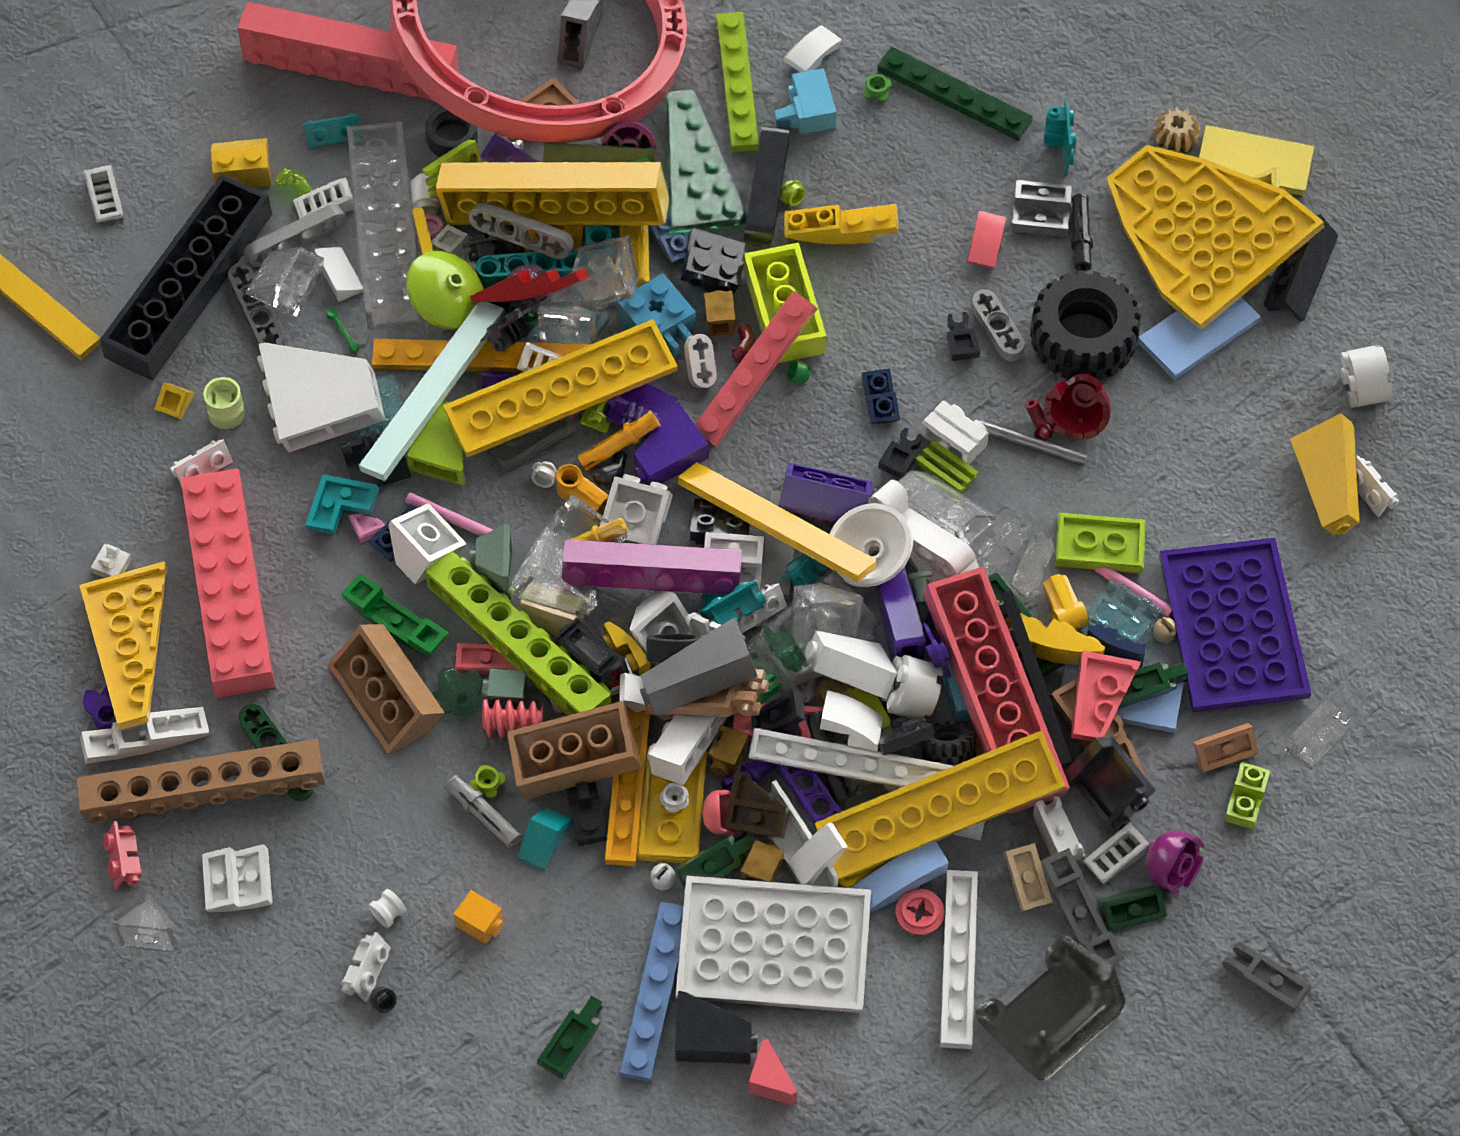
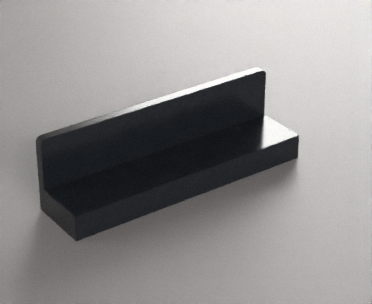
M1321 214L1316 216L1324 221V228L1279 265L1263 304L1269 312L1289 309L1299 321L1305 320L1338 238L1337 232Z

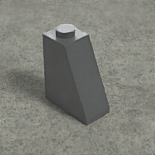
M604 0L569 1L561 15L558 63L580 68L584 67L602 17Z

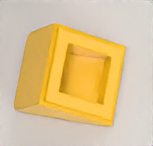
M163 383L154 410L182 419L195 392L170 383Z

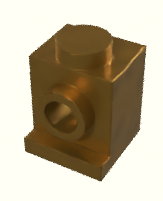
M723 725L719 726L718 741L715 740L709 753V757L712 758L710 770L719 776H731L735 773V770L738 771L748 749V734Z

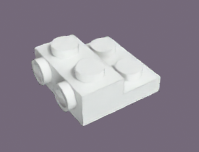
M624 474L623 478L614 477L600 526L622 518L627 525L628 532L618 537V539L636 544L656 545L663 522L665 523L673 494L667 491L668 486L657 482H651V485L648 486L639 483L640 478Z

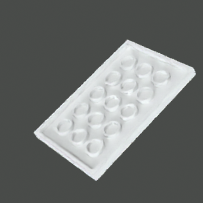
M686 876L676 999L678 998V991H685L704 1001L863 1013L871 890Z

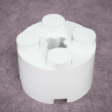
M1376 345L1341 353L1343 364L1341 376L1343 384H1349L1350 391L1347 392L1351 408L1392 400V382L1388 383V373H1390L1383 347Z
M907 655L903 657L896 656L892 665L897 675L887 699L881 698V700L887 702V711L891 714L907 716V718L912 720L919 719L921 722H926L924 715L931 716L940 695L941 684H937L936 681L937 675L942 676L943 674L942 667L935 668L931 662Z

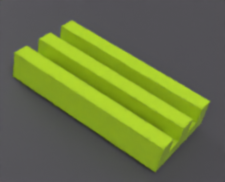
M935 440L930 443L928 448L926 447L923 450L921 456L918 455L915 459V464L959 496L978 477L979 472ZM929 458L930 460L935 462L937 465L942 467V470H944L946 473H948L949 475L951 474L955 478L960 480L962 484L960 485L954 479H952L943 471H941L936 466L927 461V459Z

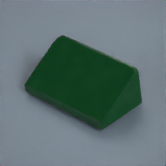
M1150 885L1097 900L1108 932L1167 917L1161 888L1157 885Z

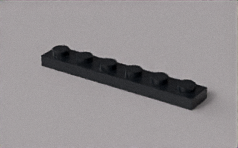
M1013 591L1002 593L1003 601L998 602L1004 619L1009 618L1013 629L1009 630L1014 646H1019L1023 657L1020 658L1025 674L1030 677L1032 692L1041 708L1044 723L1049 731L1060 764L1062 766L1071 763L1072 760Z

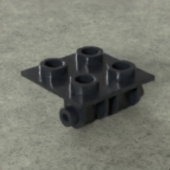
M544 296L538 301L534 297L529 299L517 309L503 316L501 320L486 328L489 334L480 339V341L483 342L488 338L494 350L504 352L511 345H514L530 333L531 325L523 315L548 297Z
M371 433L369 437L364 435L362 439L351 442L347 440L346 443L340 445L351 480L377 484L380 487L411 478L405 456L401 458L385 481L361 472L359 464L382 433L376 435Z
M706 499L694 500L690 541H696V544H705L706 532L749 535L750 524Z

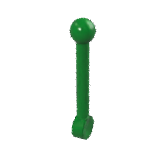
M329 308L326 311L327 318L335 322L348 342L350 352H358L360 346L352 340L339 320L337 309Z

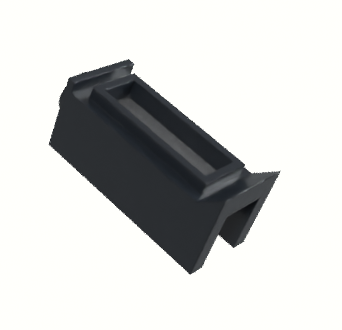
M577 617L570 624L563 626L555 636L558 646L564 647L575 663L584 665L590 672L591 677L596 682L605 684L609 690L612 689L608 676L617 669L622 674L630 673L624 657L613 651L585 627Z

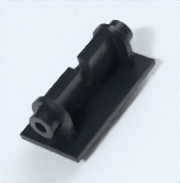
M488 234L472 236L471 242L462 245L463 248H471V251L468 252V258L470 262L475 264L481 257L495 255L494 250H497L498 255L523 253V246L498 237L488 238Z

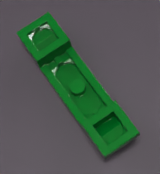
M361 573L341 593V596L372 624H384L395 640L422 654L431 656L449 636L448 631L427 617L422 620L386 596L382 587Z

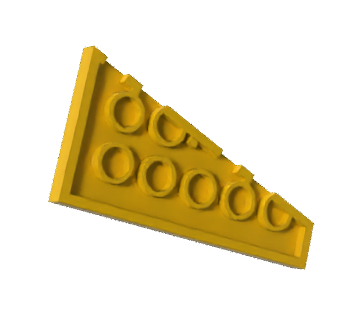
M165 561L79 585L119 730L149 722L167 574Z

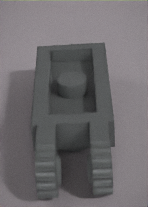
M1237 942L1232 948L1234 953L1251 964L1247 968L1232 957L1226 956L1222 961L1223 967L1236 977H1241V980L1294 1014L1310 992L1311 985L1261 952L1257 953L1246 945Z

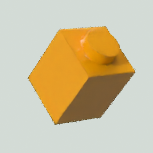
M472 890L454 913L455 926L484 944H487L491 937H497L504 926L502 908Z

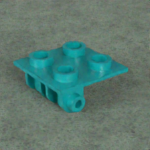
M1065 99L1064 107L1052 106L1047 110L1043 142L1046 146H1062L1065 176H1068L1069 165L1074 164L1073 149H1076V133L1071 130V126H1074V111L1069 110L1068 99Z

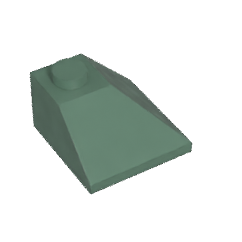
M504 524L476 538V550L470 551V564L472 567H476L478 575L482 574L487 577L492 587L498 593L503 592L511 601L513 548L510 524Z

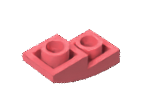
M982 211L978 212L967 263L990 269L995 268L1006 217Z

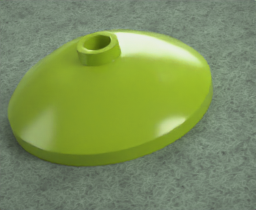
M431 251L421 255L412 263L406 276V290L414 309L429 323L447 330L459 329L478 303V301H472L470 296L484 290L481 279L470 264L457 255L444 251Z

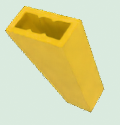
M1340 413L1290 439L1321 525L1333 536L1344 534L1351 527L1359 524L1354 426L1349 419Z

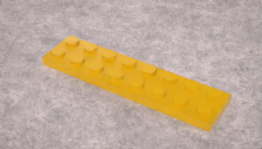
M654 319L452 401L443 405V408L468 458L676 372L678 366Z
M1041 730L818 821L815 825L819 831L826 824L832 822L847 845L835 865H832L838 874V881L904 853L1066 788V785Z

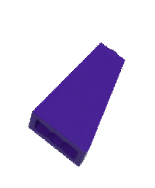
M904 567L889 581L874 586L892 662L896 656L903 657L907 655L924 660L926 638Z

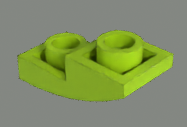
M1241 762L1225 815V822L1254 829L1271 770Z

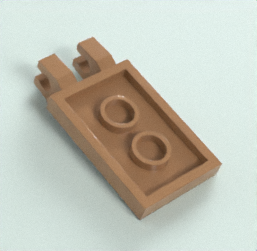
M756 669L757 677L659 715L732 716V714H737V711L744 716L759 715L761 704L756 702L757 694L766 693L769 682L764 680L765 671ZM644 705L647 714L656 715L652 705Z

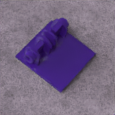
M647 383L608 399V405L603 414H605L607 420L621 427L627 422L630 424L649 411H652L660 422L678 398ZM651 432L644 435L643 438L647 439Z

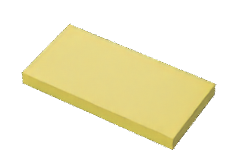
M1206 125L1199 158L1209 160L1250 177L1277 166L1280 169L1279 188L1284 189L1287 193L1304 196L1314 146Z

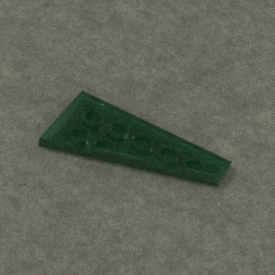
M694 89L668 92L666 97V121L668 125L667 146H669V155L667 157L668 191L670 192L669 233L691 231L692 228L702 230L744 225L747 214Z

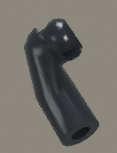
M624 451L615 453L611 464L595 470L593 473L594 482L598 485H609L613 483L614 477L622 478L627 453Z

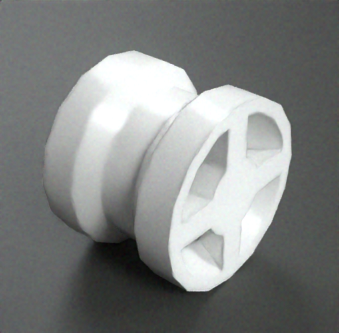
M389 889L381 893V898L378 901H372L368 905L372 915L386 928L393 924L394 918L402 916L407 912L402 901Z

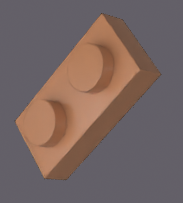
M1249 723L1193 742L1198 766L1203 773L1259 754L1253 726Z

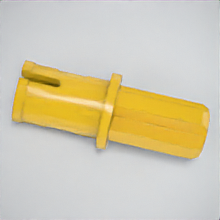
M618 518L600 527L595 525L591 531L575 538L573 537L570 540L609 542L625 535L628 529L625 521L622 518Z

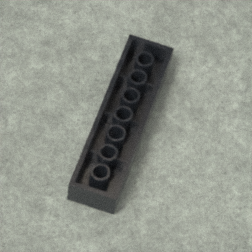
M221 174L100 338L104 358L153 381L226 280L231 266L239 262L244 255L245 248L254 241L272 216L269 195Z

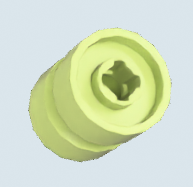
M219 377L210 381L205 386L203 392L209 421L219 429L227 430L238 426L245 416L239 385L236 381L227 377Z

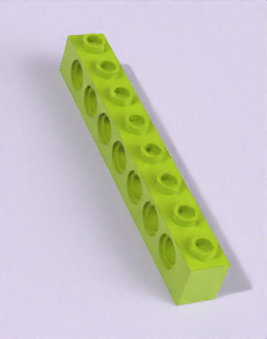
M450 551L425 570L427 587L484 640L491 644L518 671H526V678L567 716L611 704L612 695L608 687L601 682H596L584 665L575 663L564 647H558L551 641L549 634L544 629H538L532 624L529 616L523 610L518 611L503 592L498 593L492 587L487 577L482 574L478 575L466 558H460L453 551Z

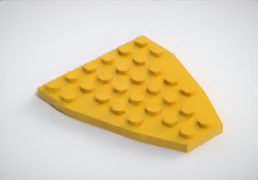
M1146 145L1107 177V185L1125 234L1161 297L1200 330H1203L1324 228V221L1284 189L1206 159Z

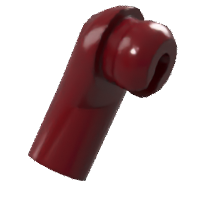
M744 324L737 329L741 342L737 345V348L732 350L731 354L737 363L743 360L756 342L749 324Z
M1028 400L1025 403V408L1036 428L1034 436L1037 439L1047 441L1053 435V426L1047 423L1045 413L1038 400Z

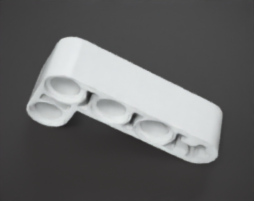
M890 480L869 498V504L877 503L890 506L904 516L913 536L911 555L948 578L960 574L975 561V554L969 545L909 508L907 492L899 482Z

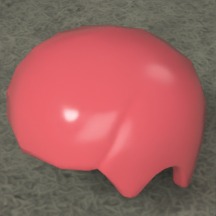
M712 791L706 797L703 804L702 817L704 824L713 834L724 836L735 835L738 832L724 828L731 791Z

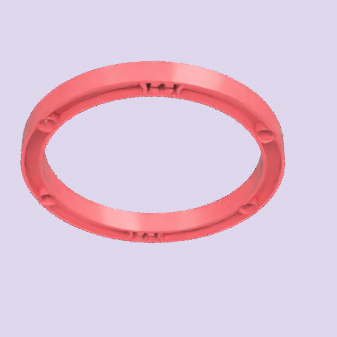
M390 0L389 9L390 32L399 58L414 81L435 102L452 114L484 130L506 137L542 143H567L600 138L605 136L607 131L617 123L624 121L637 122L645 117L662 101L673 85L680 67L687 36V21L682 0H645L656 24L658 51L650 66L638 79L621 91L596 101L564 106L539 105L497 95L481 88L455 71L443 60L428 40L418 15L417 0Z

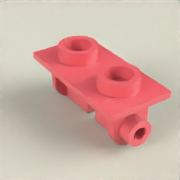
M114 821L108 833L104 835V849L109 851V878L113 879L114 888L118 890L122 882H127L130 886L139 884L142 873L139 857H127V854H136L138 851L135 831L131 830V826L128 825L121 826L118 830L117 821Z

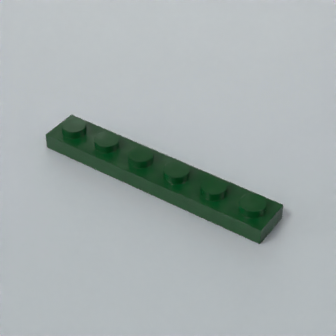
M892 46L877 66L878 72L1017 141L1021 139L1032 123V115Z

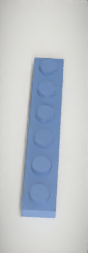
M660 902L620 1070V1077L649 1083L652 1081L679 964L684 906Z

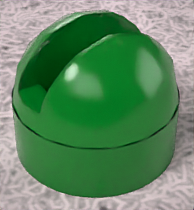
M794 359L789 365L787 380L797 384H803L809 380L811 376L809 365Z

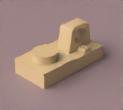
M1035 843L1004 852L1021 912L1052 903Z

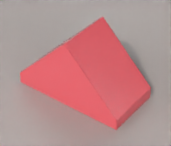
M766 1039L761 1043L750 1076L749 1093L793 1105L797 1103V1090L769 1040Z

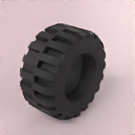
M1076 271V275L1066 273L1060 276L1059 281L1057 279L1050 281L1047 284V288L1042 289L1038 294L1032 314L1030 328L1031 344L1033 350L1038 352V359L1043 364L1047 362L1049 370L1054 373L1059 371L1062 373V377L1067 379L1077 374L1086 373L1092 375L1097 380H1103L1104 375L1107 374L1108 377H1111L1118 373V368L1123 369L1136 351L1141 326L1140 308L1137 307V300L1133 294L1128 295L1129 289L1124 284L1118 285L1116 283L1117 279L1109 275L1107 278L1103 277L1100 272L1095 271L1092 274H1085V271ZM1088 314L1105 322L1110 331L1097 338H1081L1069 333L1060 322L1072 315Z

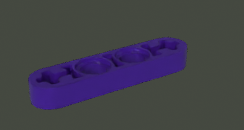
M774 764L814 825L818 821L842 812L815 771L797 769L790 776L789 773L792 772V767ZM801 775L808 776L812 780V787L808 790L799 789L796 785V778ZM817 800H823L828 804L829 812L824 815L816 814L813 811L812 804Z

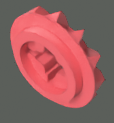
M914 889L900 897L896 904L895 913L902 930L905 929L912 936L918 934L926 937L933 931L937 932L939 926L944 921L945 909L941 899L933 892L925 889ZM923 903L924 914L928 915V917L922 916L921 920L916 922L915 913L912 911H918Z

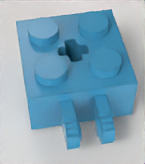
M664 273L617 300V319L626 330L654 319L671 354L674 356L681 352L675 339L679 337L685 344L686 340L693 336L689 331L696 327V312Z

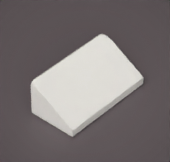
M341 247L318 248L314 250L316 261L338 302L364 292L363 286Z

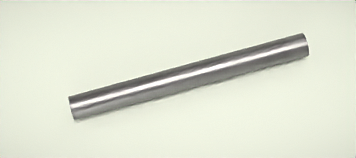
M978 420L986 427L990 436L1083 466L1086 463L1088 457L1086 454Z

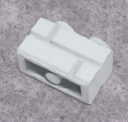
M942 401L924 419L921 430L923 437L930 442L935 440L968 465L986 448L989 433L981 422L977 420L973 422L965 416L959 406L955 404L949 405L945 401Z

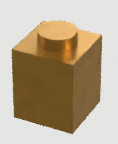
M717 290L711 293H704L707 336L735 335V312L732 291L724 292Z
M756 840L741 870V880L775 883L783 866L784 851L771 842L762 843Z

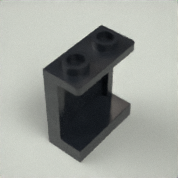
M1113 736L1095 738L1064 772L1069 787L1077 786L1105 823L1100 827L1104 833L1118 832L1126 824L1131 823L1130 817L1135 812L1144 809L1150 802L1148 798L1156 791Z

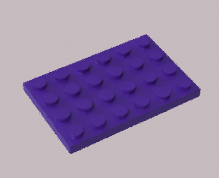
M1275 538L1160 551L1159 559L1169 605L1172 610V619L1176 624V638L1180 657L1189 672L1186 684L1192 712L1310 698L1311 689Z

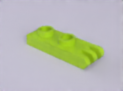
M466 140L423 168L424 176H429L425 179L426 185L432 186L428 189L429 196L438 195L436 185L441 163H481L475 140Z

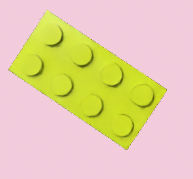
M799 243L744 254V275L761 334L792 291L814 304L818 309ZM819 309L779 363L826 354V333Z

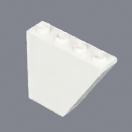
M270 343L259 344L261 355L257 357L261 371L265 372L266 379L262 380L263 387L267 396H270L271 403L268 404V410L271 418L276 421L277 426L273 428V433L277 443H282L288 452L386 421L376 376L366 359Z

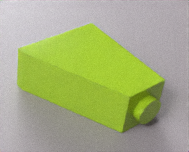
M443 401L412 443L407 454L408 466L410 471L463 486L465 483L463 450L444 412L443 405L450 402Z

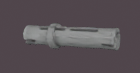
M459 774L453 776L447 782L445 789L463 804L462 808L466 812L473 813L508 849L514 847L520 841L522 834L483 799L484 795L479 790L475 791Z

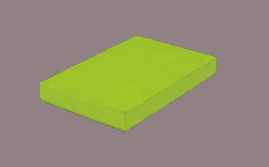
M1058 513L1055 566L1093 570L1109 568L1117 572L1143 574L1146 520Z

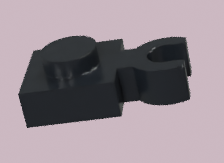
M963 312L962 322H955L952 314H948L947 326L950 331H947L946 338L952 361L980 357L975 328H968L969 315L967 312Z
M904 428L901 431L900 444L891 441L878 465L879 469L903 480L917 457L918 452L914 450H917L922 442L921 434H918L915 440H908V428Z

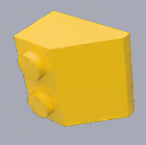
M268 138L212 144L211 159L214 182H216L221 174H224L252 188L272 186Z

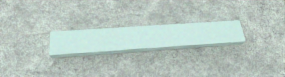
M478 301L359 464L361 472L383 481L388 478L488 340L487 338L483 342L480 341V339L489 334L486 328L506 315L504 308L489 302Z

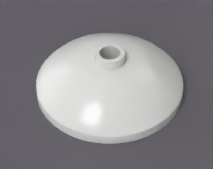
M865 504L853 508L835 523L830 532V535L877 560L876 569L859 583L834 571L840 579L858 587L880 585L895 577L906 565L913 547L912 531L904 516L896 509L884 504ZM880 550L876 556H872L874 551Z

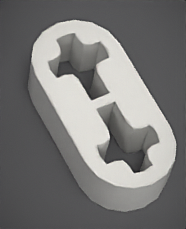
M704 334L690 336L684 344L689 381L696 388L710 387L717 378L712 342ZM697 339L699 344L704 345V349L700 351V358L699 352L697 350L693 351L692 348L693 345L697 344ZM701 366L703 372H708V378L704 379V383L702 379H697V373L701 372Z

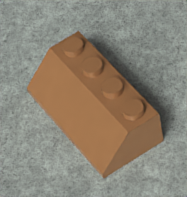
M384 624L359 625L327 664L388 754H393L428 734L445 714Z
M623 701L507 732L516 785L525 799L575 787L576 783L586 781L590 783L642 769L637 741Z

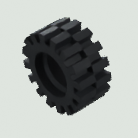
M945 721L943 725L940 722L935 723V727H933L935 736L921 741L923 760L955 766L973 759L977 755L975 731L967 723L960 725L959 721H955L954 724H950V721Z

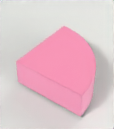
M361 513L348 516L349 522L360 543L372 539L385 526L380 519L364 516Z

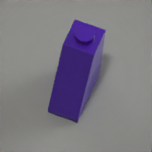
M679 402L672 405L659 422L661 426L651 432L634 454L635 466L633 467V472L637 478H640V482L644 481L648 486L651 485V482L662 484L686 471L696 462L701 463L709 458V443Z

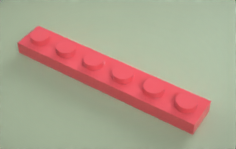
M792 291L696 422L695 426L715 447L719 445L818 310L814 304Z

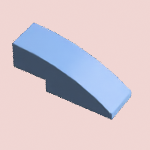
M935 841L896 857L865 877L852 888L871 890L870 913L898 901L906 892L919 889L920 885L945 874L949 862Z

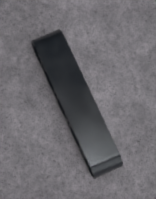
M762 126L744 241L773 243L781 195L780 191L788 153L790 129Z

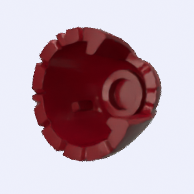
M1086 373L1074 375L1070 380L1057 383L1049 391L1044 402V413H1046L1045 419L1047 423L1052 425L1053 430L1058 434L1067 436V438L1072 437L1075 440H1083L1084 438L1087 440L1099 435L1100 431L1102 432L1106 428L1111 416V402L1102 382Z

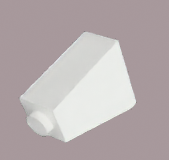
M815 631L812 641H809L806 646L805 655L813 671L887 699L897 672L880 643Z

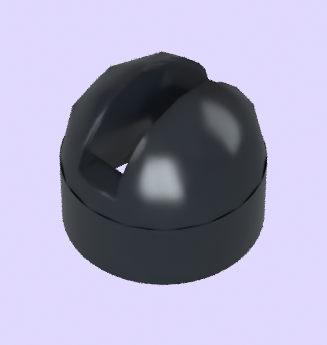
M377 987L370 993L369 1002L375 1010L387 1013L395 1007L397 997L393 990L387 987Z

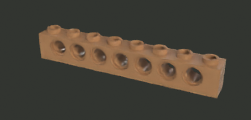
M318 739L77 777L79 811L86 823L94 824L104 823L107 819L119 817L131 819L138 814L144 813L162 814L169 809L175 808L192 809L206 803L223 804L228 800L237 798L254 799L262 794L272 793L280 795L288 792V789L301 788L311 790L317 788L318 785L326 784L323 752ZM298 766V769L294 772H286L288 768ZM268 771L265 776L256 777L259 772ZM238 776L235 781L226 782L229 777ZM204 780L208 781L206 785L202 787H196V785L199 782ZM170 786H178L174 791H166ZM148 790L145 795L136 796L138 792ZM118 795L113 801H106L108 797Z

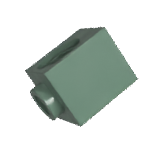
M490 669L489 680L484 679L482 686V697H487L490 709L493 708L496 700H499L502 709H505L507 701L512 702L514 709H517L520 701H523L525 706L527 690L526 671Z

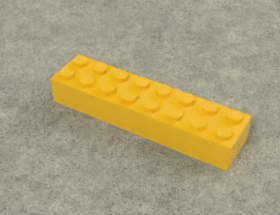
M660 162L441 163L436 191L448 225H471L469 214L481 202L492 204L547 225H665L669 205L668 191ZM503 221V225H512L509 221Z

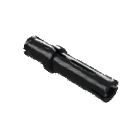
M1079 193L1071 197L1073 216L1071 248L1074 250L1075 270L1086 272L1092 269L1091 249L1093 248V239L1090 237L1089 197L1086 194ZM1080 215H1082V226H1080ZM1081 239H1083V250H1081Z
M823 711L805 716L812 739L831 743L835 742L834 736H830L828 730L820 729ZM823 773L830 795L835 802L851 797L844 777Z

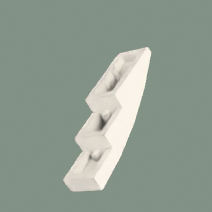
M203 707L151 712L149 722L119 730L117 722H113L111 729L81 732L80 741L85 762L88 764L146 754L181 745L208 736L209 729Z

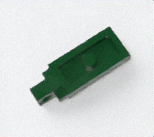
M1158 662L1137 669L1118 709L1170 693L1177 689V684L1188 680L1189 672L1185 663L1168 667V664Z
M743 833L737 838H734L733 835L723 837L675 868L674 871L684 888L686 887V876L722 878L742 865V861L746 859L743 853L753 847L755 840L751 833Z
M591 995L583 1009L576 1007L573 1011L570 1010L538 1057L537 1065L564 1080L598 1030L600 1020L597 1017L603 1009L602 1001Z

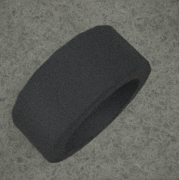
M444 107L436 109L430 114L425 123L426 143L430 151L438 157H442L466 140L478 142L477 126L452 114ZM446 124H459L468 130L466 136L455 142L440 140L435 135L436 130Z
M689 634L650 635L646 638V660L653 663H662L702 637Z

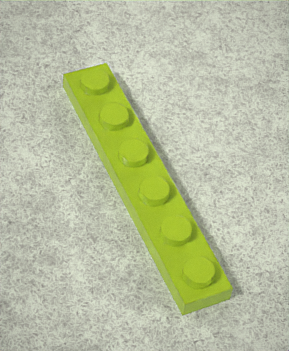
M743 12L716 14L731 152L756 151L759 148L744 15Z

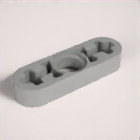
M983 289L977 291L972 297L971 309L995 349L1004 360L1016 361L1020 359L1024 352L1025 342L1001 302L990 290ZM980 301H983L985 304L989 303V314L984 304L979 305ZM999 320L1006 327L1002 330H995L990 326V323ZM1008 336V342L1011 346H1016V350H1013L1011 347L1006 348L1007 340L1005 337Z

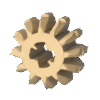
M1176 106L1172 112L1166 108L1163 115L1158 114L1153 134L1156 137L1157 145H1164V149L1169 150L1171 148L1175 152H1179L1182 149L1188 152L1190 146H1195L1198 141L1200 124L1197 123L1196 115H1189L1188 109L1182 112Z

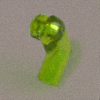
M289 167L281 169L280 173L276 175V181L279 185H283V187L288 186L289 183L295 185L300 196L313 191L306 176Z

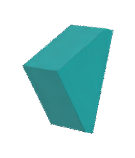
M544 807L530 819L518 859L545 871L573 819L548 807Z

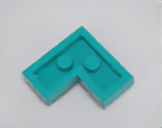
M322 474L305 524L307 530L335 535L343 510L371 515L379 493L378 485Z

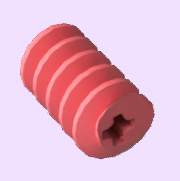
M487 700L483 701L482 731L485 729L488 738L493 737L495 730L498 731L500 738H505L508 730L512 731L544 722V702L541 710L537 709L535 701H532L529 709L526 710L523 701L519 702L517 709L513 708L511 701H507L505 709L501 708L499 700L495 701L492 709L489 708Z

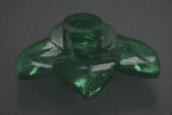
M764 622L761 627L762 635L765 641L769 643L768 647L772 654L781 662L785 669L792 670L795 673L801 671L803 665L806 664L805 654L795 644L785 626L781 625L778 632L775 633Z
M452 668L442 669L437 677L439 690L433 692L432 695L445 714L452 712L461 718L473 716L479 707L478 694L483 686L481 675L476 669L470 670L464 676ZM468 699L466 704L459 705L461 701Z

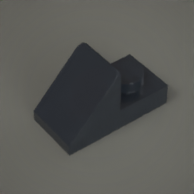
M791 690L762 706L759 715L751 716L753 732L754 728L800 736L799 723L805 720L802 692Z

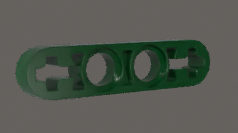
M249 704L240 710L238 718L240 726L256 749L264 748L260 745V741L267 735L274 736L277 739L273 746L288 744L261 706ZM249 715L257 717L261 727L258 731L253 722L248 721L247 717ZM292 766L286 772H294L298 769V766ZM298 788L288 789L286 793L295 801H305L312 796L314 789L300 791Z

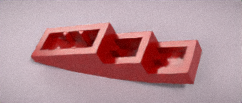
M585 267L560 278L556 269L531 279L528 270H525L471 295L470 298L472 301L479 302L528 299L556 292L590 277Z

